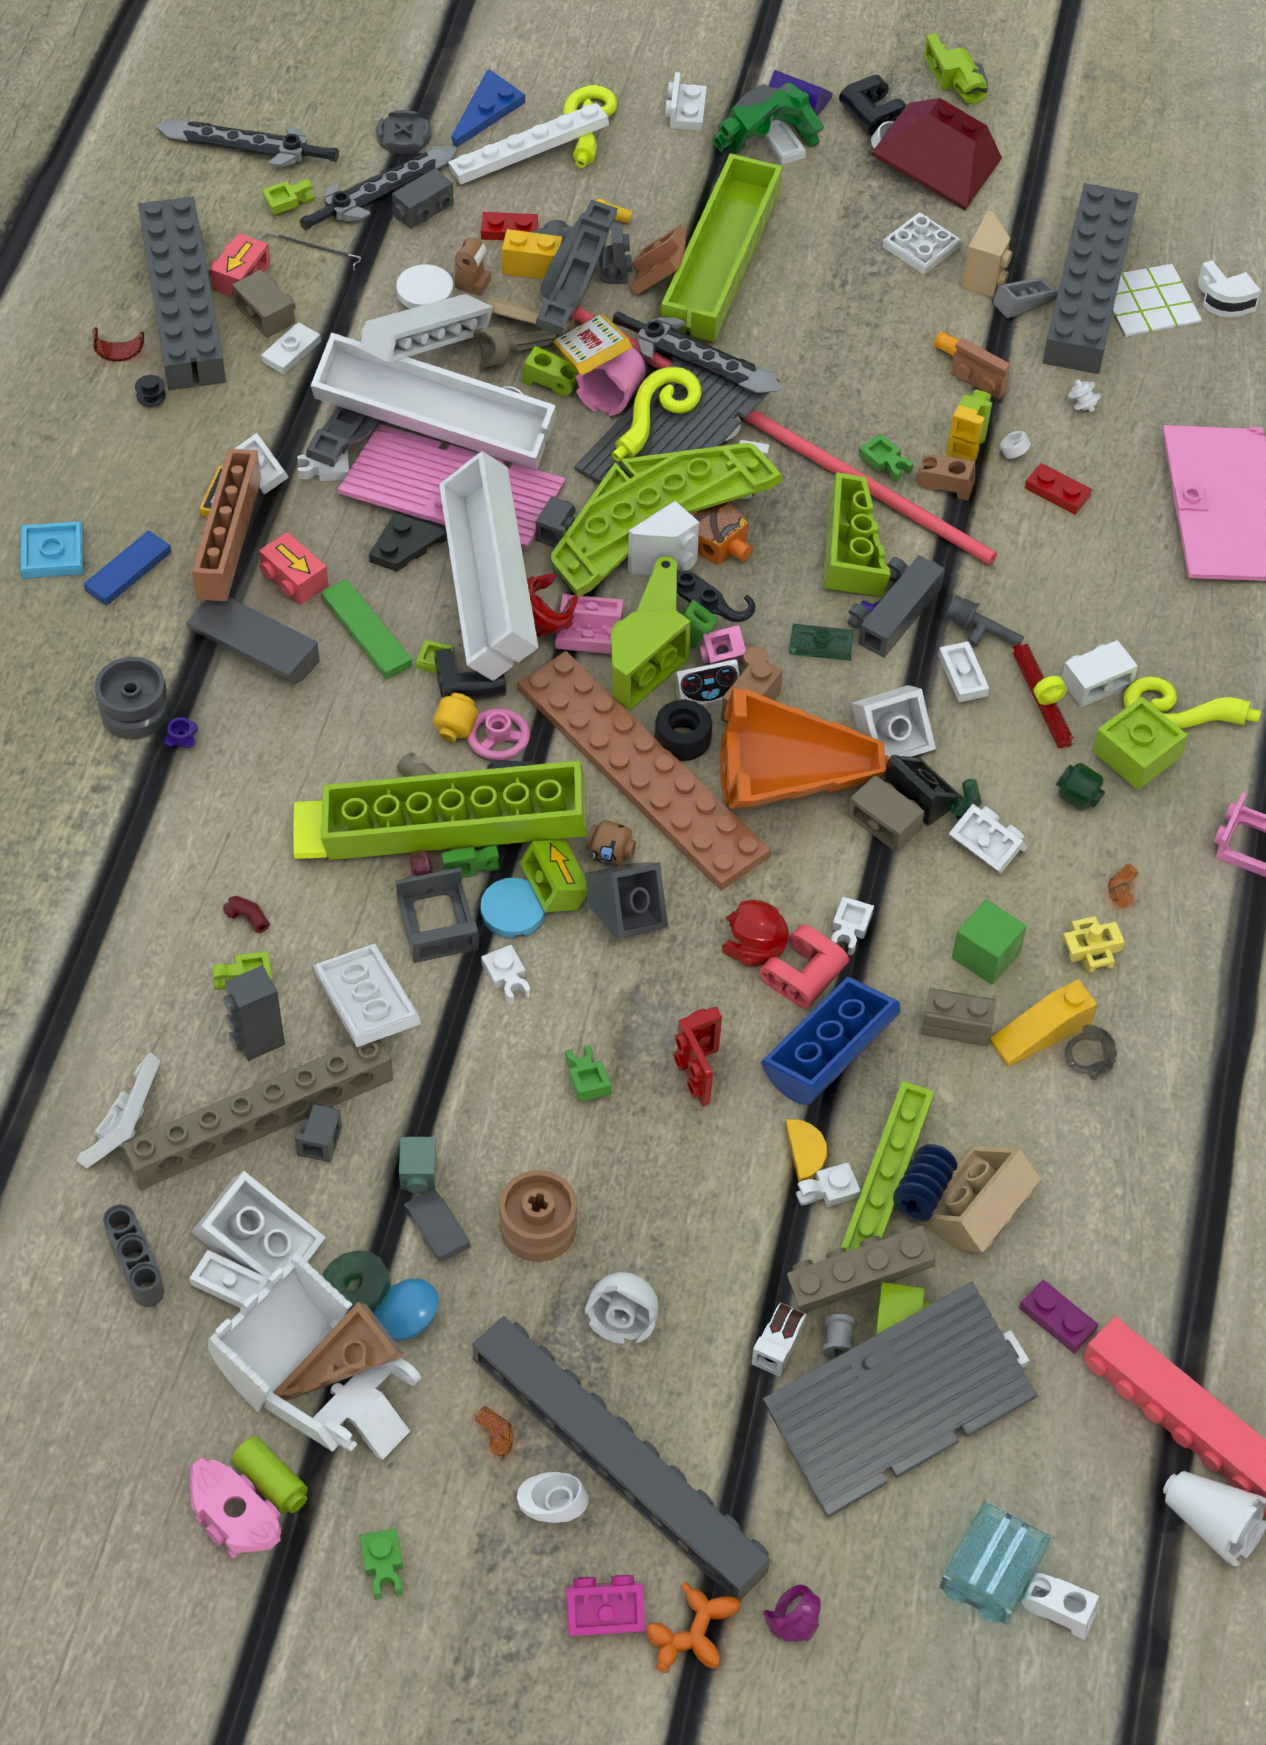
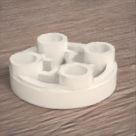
M421 264L412 266L403 271L397 279V298L409 309L454 297L452 277L446 270L435 265Z

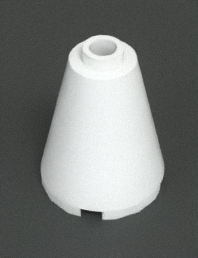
M1182 1471L1178 1475H1171L1164 1486L1163 1493L1166 1494V1504L1232 1566L1237 1567L1240 1565L1237 1561L1240 1555L1247 1559L1266 1530V1521L1262 1519L1266 1510V1498L1186 1471Z

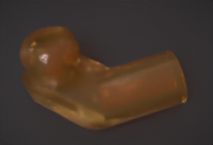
M1126 864L1108 882L1107 887L1112 901L1117 902L1120 908L1129 906L1134 900L1133 895L1130 893L1129 883L1138 876V872L1131 864Z
M483 1406L476 1415L475 1421L490 1431V1451L497 1456H505L512 1450L514 1445L513 1427L510 1422L487 1406Z

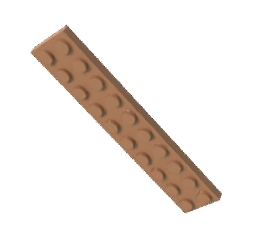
M567 651L517 682L518 690L720 890H723L770 857L771 849L670 751L663 748L657 739Z

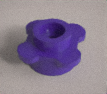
M183 717L171 720L167 724L168 735L164 737L165 745L168 747H173L174 745L184 746V748L193 747L195 745L194 734L198 731V725Z

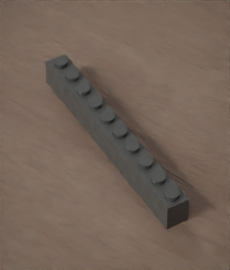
M503 1316L472 1344L473 1360L727 1595L740 1601L768 1573L770 1558L765 1547L755 1539L750 1541L740 1532L739 1524L728 1514L723 1516L713 1507L714 1504L711 1498L700 1489L695 1491L686 1482V1477L680 1469L674 1465L668 1466L661 1460L659 1452L650 1442L639 1440L633 1434L632 1427L625 1419L620 1416L615 1418L607 1410L605 1402L593 1392L589 1394L580 1386L581 1383L578 1377L572 1371L560 1368L555 1363V1359L550 1351L542 1345L537 1347L529 1339L527 1331L519 1323L514 1322L512 1324Z

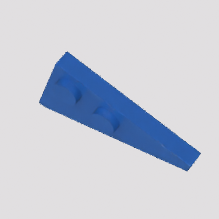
M490 69L487 70L451 136L453 146L458 147L523 105L525 103V94Z

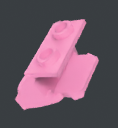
M202 1457L190 1465L191 1508L197 1515L196 1520L199 1525L208 1526L205 1528V1531L216 1545L220 1546L223 1543L229 1549L228 1555L231 1558L243 1552L270 1550L281 1541L280 1534L282 1528L279 1523V1518L281 1517L279 1511L269 1500L263 1501L255 1493V1486L244 1474L239 1476L230 1466L226 1467L219 1461L206 1460ZM234 1498L243 1500L246 1504L245 1512L239 1517H229L226 1515L224 1506L229 1500Z

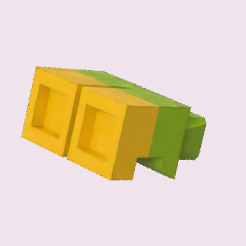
M976 389L972 396L963 395L953 414L946 456L976 461L979 446L986 440L992 402H990L991 394Z

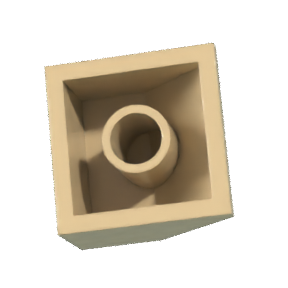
M987 211L968 246L962 288L994 298L998 286L1004 285L1007 282L1009 272L1005 271V268L1010 263L1012 251L1008 250L1010 237L993 211Z

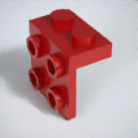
M717 1006L708 1010H696L688 1017L680 1019L678 1034L675 1035L677 1050L673 1052L675 1063L680 1071L684 1070L688 1077L687 1085L691 1096L694 1099L699 1098L703 1107L710 1104L713 1073L705 1056L719 1052L722 1016Z

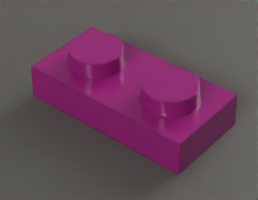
M1044 1279L1021 1301L1019 1306L1021 1311L1074 1354L1097 1331L1099 1325Z

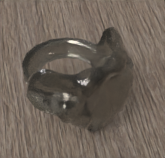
M1086 1024L1082 1028V1033L1074 1035L1065 1047L1067 1064L1076 1072L1088 1074L1093 1081L1103 1078L1110 1073L1116 1062L1117 1050L1115 1048V1040L1102 1027ZM1082 1040L1101 1042L1104 1060L1091 1065H1081L1076 1062L1072 1055L1073 1047Z

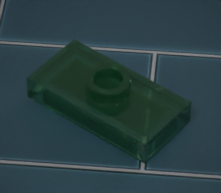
M793 623L789 654L851 661L854 630Z

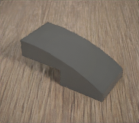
M435 1188L404 1203L406 1214L422 1233L425 1245L439 1263L471 1247L458 1221Z

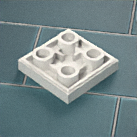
M919 212L883 240L882 247L925 275L961 247L962 240Z

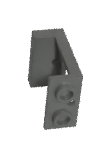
M460 867L441 869L435 873L420 876L411 875L404 879L396 880L397 900L414 963L479 950L478 929L476 922L472 921L462 885ZM440 895L450 896L458 924L420 932L413 903L417 900Z

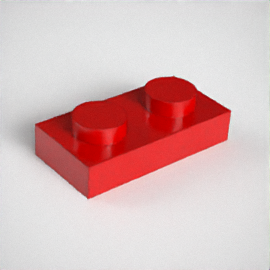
M483 212L481 239L504 241L507 229L524 232L538 231V214Z
M1043 463L1039 464L1025 482V489L1074 515L1087 502L1092 492L1091 488Z

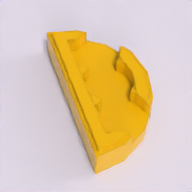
M786 1119L785 1127L798 1181L814 1179L816 1171L822 1170L826 1163L827 1143L822 1133L812 1124L799 1119Z

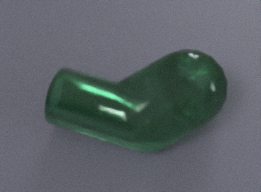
M975 779L965 780L962 783L965 798L963 800L956 799L957 805L953 802L951 803L950 811L957 819H961L972 804L978 808L982 804L978 783Z

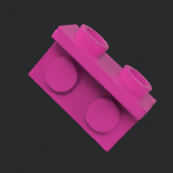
M634 1575L611 1576L610 1583H596V1577H579L573 1579L574 1585H566L569 1636L645 1631L643 1584L641 1581H634Z

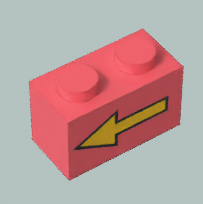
M238 233L232 242L227 243L224 252L218 260L213 261L210 266L209 275L211 276L213 290L234 297L232 284L259 270L265 272L270 265L268 243Z
M286 532L259 550L261 562L259 567L264 577L268 580L272 579L279 585L285 596L292 597L300 605L329 586L327 566L289 532Z

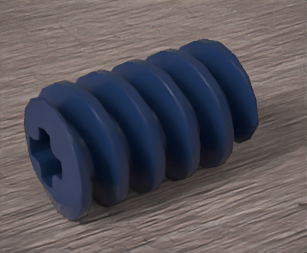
M926 1144L916 1151L914 1158L911 1160L909 1167L899 1182V1186L893 1194L895 1206L905 1217L917 1222H926L932 1217L933 1211L938 1206V1201L943 1197V1192L947 1189L948 1183L953 1178V1171L957 1170L956 1158L949 1150L943 1146Z

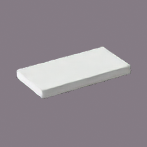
M376 944L313 965L315 976L356 1047L421 1025L419 1014Z

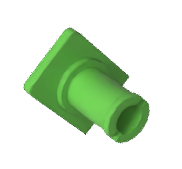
M692 600L682 613L683 616L691 621L690 647L694 648L703 638V634H709L717 620L715 615L695 600Z

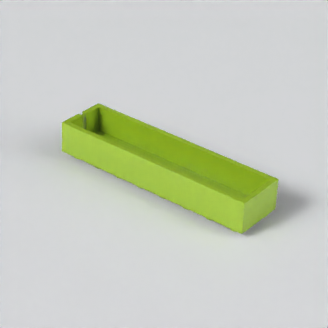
M729 154L686 248L682 262L661 303V317H676L685 321V325L677 329V331L684 334L686 331H689L691 337L711 342L716 341L781 192L783 166Z

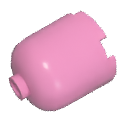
M631 347L630 350L584 375L578 373L576 380L579 388L576 392L582 402L594 412L600 409L604 412H609V416L621 413L644 381L646 368L642 356L636 349Z

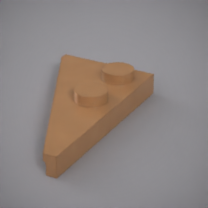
M358 1302L273 1393L288 1401L401 1358L404 1352L369 1307L364 1303Z

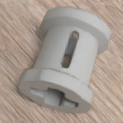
M840 1313L825 1317L824 1326L828 1329L827 1343L823 1345V1355L825 1357L834 1359L854 1348L852 1346V1331L856 1329L857 1320L854 1317Z

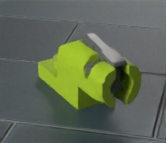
M937 33L926 35L924 58L941 90L955 88L964 102L968 104L983 101L988 92V81L983 65L974 62L965 48L947 50L946 45L941 43Z

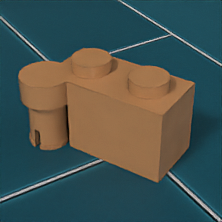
M753 646L745 651L743 657L745 670L722 698L721 721L727 724L729 721H726L724 718L733 688L747 689L774 701L781 692L783 670L768 663V653L761 647Z

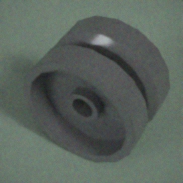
M125 657L112 661L103 667L97 675L94 688L103 725L111 733L122 738L137 739L156 732L168 719L170 706L166 693V683L162 670L154 662L142 657Z

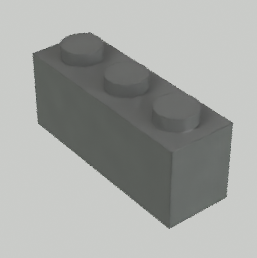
M262 965L225 981L227 995L223 997V1001L229 1013L226 1015V1019L232 1031L229 1033L235 1050L237 1052L242 1050L247 1060L250 1061L284 1046L285 1040L278 992L264 966Z

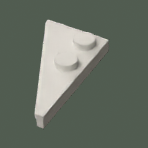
M151 1052L146 1055L133 1074L137 1079L129 1095L125 1091L120 1093L104 1120L95 1130L94 1134L100 1138L99 1141L79 1154L76 1161L86 1169L119 1145L122 1147L123 1142L134 1137L136 1133L134 1126L144 1113L142 1106L160 1063V1060Z

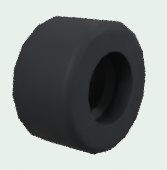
M683 699L674 700L660 709L655 721V738L663 748L670 751L679 761L694 760L702 756L709 749L712 737V719L704 706L696 701ZM685 727L693 731L690 733H680L674 729Z

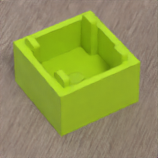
M1141 696L1098 728L1092 752L1135 789L1140 790L1182 757L1188 734Z

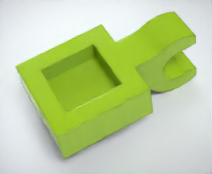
M304 179L290 186L288 181L262 189L263 198L273 215L299 207L298 201L309 203L315 200L311 192L313 186L309 179Z
M268 951L234 955L235 964L212 966L215 989H225V981L262 965L273 982Z

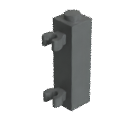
M920 555L917 556L909 567L898 557H893L887 566L890 568L889 580L896 582L871 613L858 603H855L848 612L852 616L848 619L847 623L853 628L860 629L859 645L883 658L888 655L942 588L945 568L939 566L936 562Z

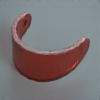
M94 327L92 330L93 347L97 355L105 360L113 362L127 361L138 355L142 350L144 332H139L138 336L130 341L107 342L98 338V327Z

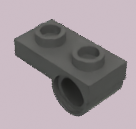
M611 223L612 245L604 247L599 257L600 278L608 284H628L627 272H632L631 255H626V252L630 251L629 234H623L622 223Z

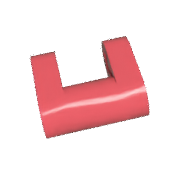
M802 924L790 935L789 943L798 954L810 962L799 972L779 958L771 957L760 968L759 975L765 984L802 1008H809L848 964L849 957L838 944L812 927Z

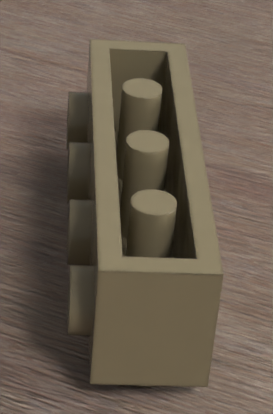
M907 1224L893 1231L894 1235L881 1240L880 1236H873L859 1243L860 1247L847 1252L846 1248H839L827 1253V1259L813 1264L812 1260H805L793 1265V1271L788 1272L787 1276L799 1311L805 1313L879 1287L882 1282L890 1283L935 1267V1257L923 1225L914 1228L913 1224Z

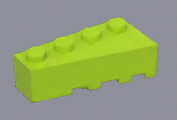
M836 472L829 494L823 588L883 598L890 578L889 567L885 564V551L883 545L880 544L878 523L873 517V504L866 477Z

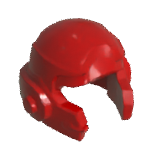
M554 573L527 578L537 637H546L552 633H559L564 629L568 630L573 625V612L577 605L578 596L574 595L568 601L563 613H555L540 597L535 595L536 591L546 589L552 584L556 578Z
M762 900L742 901L736 911L726 916V920L732 926L731 932L740 943H735L729 939L722 945V952L738 960L741 964L761 966L771 957L779 958L785 950L789 938L788 926L779 910L770 903Z

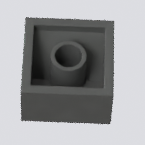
M660 862L630 863L585 873L589 906L615 939L668 927Z

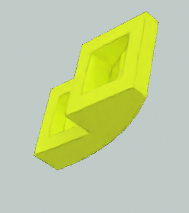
M322 801L294 802V859L327 858V853L321 840Z

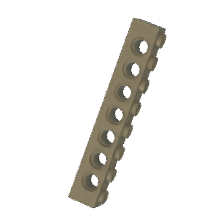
M380 1039L360 1047H356L352 1043L123 1142L122 1147L128 1168L139 1190L146 1189L299 1122L305 1116L309 1117L313 1104H327L333 1107L392 1081L391 1058Z

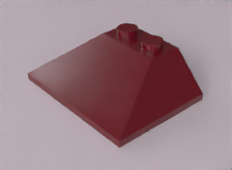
M941 98L909 102L871 154L963 210L968 208L1002 159L988 126Z

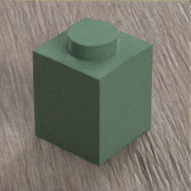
M400 1137V1191L424 1193L436 1188L437 1153L435 1137Z

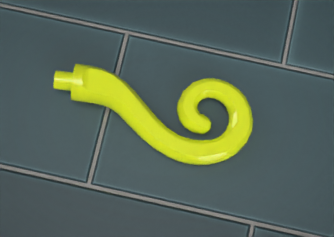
M598 85L581 87L567 97L563 107V115L577 111L581 103H583L582 108L586 105H592L593 102L590 99H596L605 103L601 108L610 117L617 109V99L615 94L605 87ZM593 132L576 138L577 145L573 152V157L576 161V166L579 168L592 164L595 159L597 142Z
M666 367L651 373L643 381L634 401L632 426L615 442L617 449L611 453L615 461L620 462V459L633 458L643 449L650 433L651 398L659 387L667 383H678L688 391L687 398L680 401L673 398L674 387L672 385L665 386L659 394V399L663 408L667 411L684 414L697 406L701 398L702 389L699 380L691 371L679 367Z
M1153 676L1136 679L1129 684L1123 695L1124 707L1126 708L1140 698L1143 693L1157 691L1163 697L1161 699H1152L1150 703L1160 712L1170 710L1177 701L1174 686L1163 678ZM1224 697L1205 702L1178 713L1163 714L1179 728L1185 729L1211 721H1225L1243 726L1246 720L1258 723L1261 711L1250 708V701Z

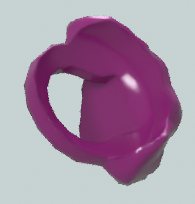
M796 1585L788 1589L780 1597L775 1611L765 1610L763 1615L770 1631L777 1638L794 1642L809 1641L819 1627L818 1615L821 1610V1601L808 1586ZM803 1596L797 1607L785 1615L789 1604L795 1598Z

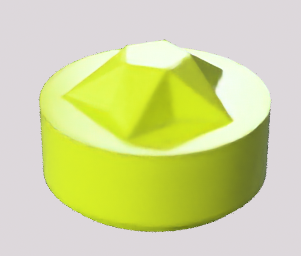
M1059 676L1046 677L1038 682L1034 688V694L1042 705L1053 704L1062 699L1067 693V687Z

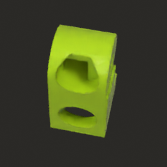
M535 346L524 362L521 382L530 386L535 382L551 388L558 395L568 396L577 384L576 375L578 372L567 360Z

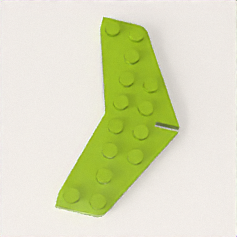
M751 443L620 459L622 468L631 478L624 473L616 462L552 551L551 561L553 568L579 598L595 588L628 557L629 530L672 502L676 501L688 513H694L771 489L783 482L782 474L758 447Z

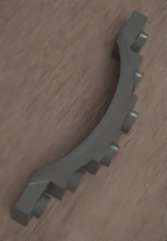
M591 199L586 212L580 215L547 269L540 290V301L543 306L536 319V327L563 336L568 323L571 322L575 311L578 310L595 273L597 262L606 244L611 223L616 218L618 208Z
M337 406L324 427L317 429L306 450V457L334 467L341 453L344 454L349 445L357 444L366 439L380 420Z

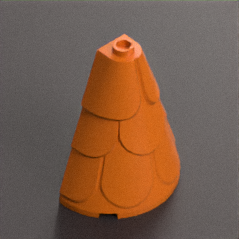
M733 688L726 708L724 719L729 722L725 728V735H722L720 752L721 788L724 801L729 803V808H753L787 799L794 800L824 791L833 793L866 784L874 775L881 779L886 774L889 757L885 755L884 742L835 721L828 722L796 707H789L750 690Z

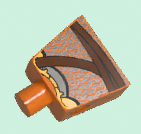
M729 502L691 514L699 521V556L714 564H721L731 555L741 562L746 561L750 557L753 547L746 543L748 523Z

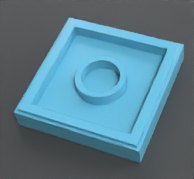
M82 521L21 525L22 579L84 574Z

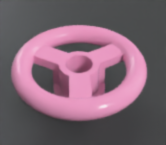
M494 708L478 714L476 723L467 740L472 750L481 757L501 761L517 756L526 748L530 739V730L525 719L518 713L504 708ZM485 721L487 739L480 744L476 733L478 727ZM511 721L519 727L520 731H511ZM505 741L518 742L508 750H491L497 743Z

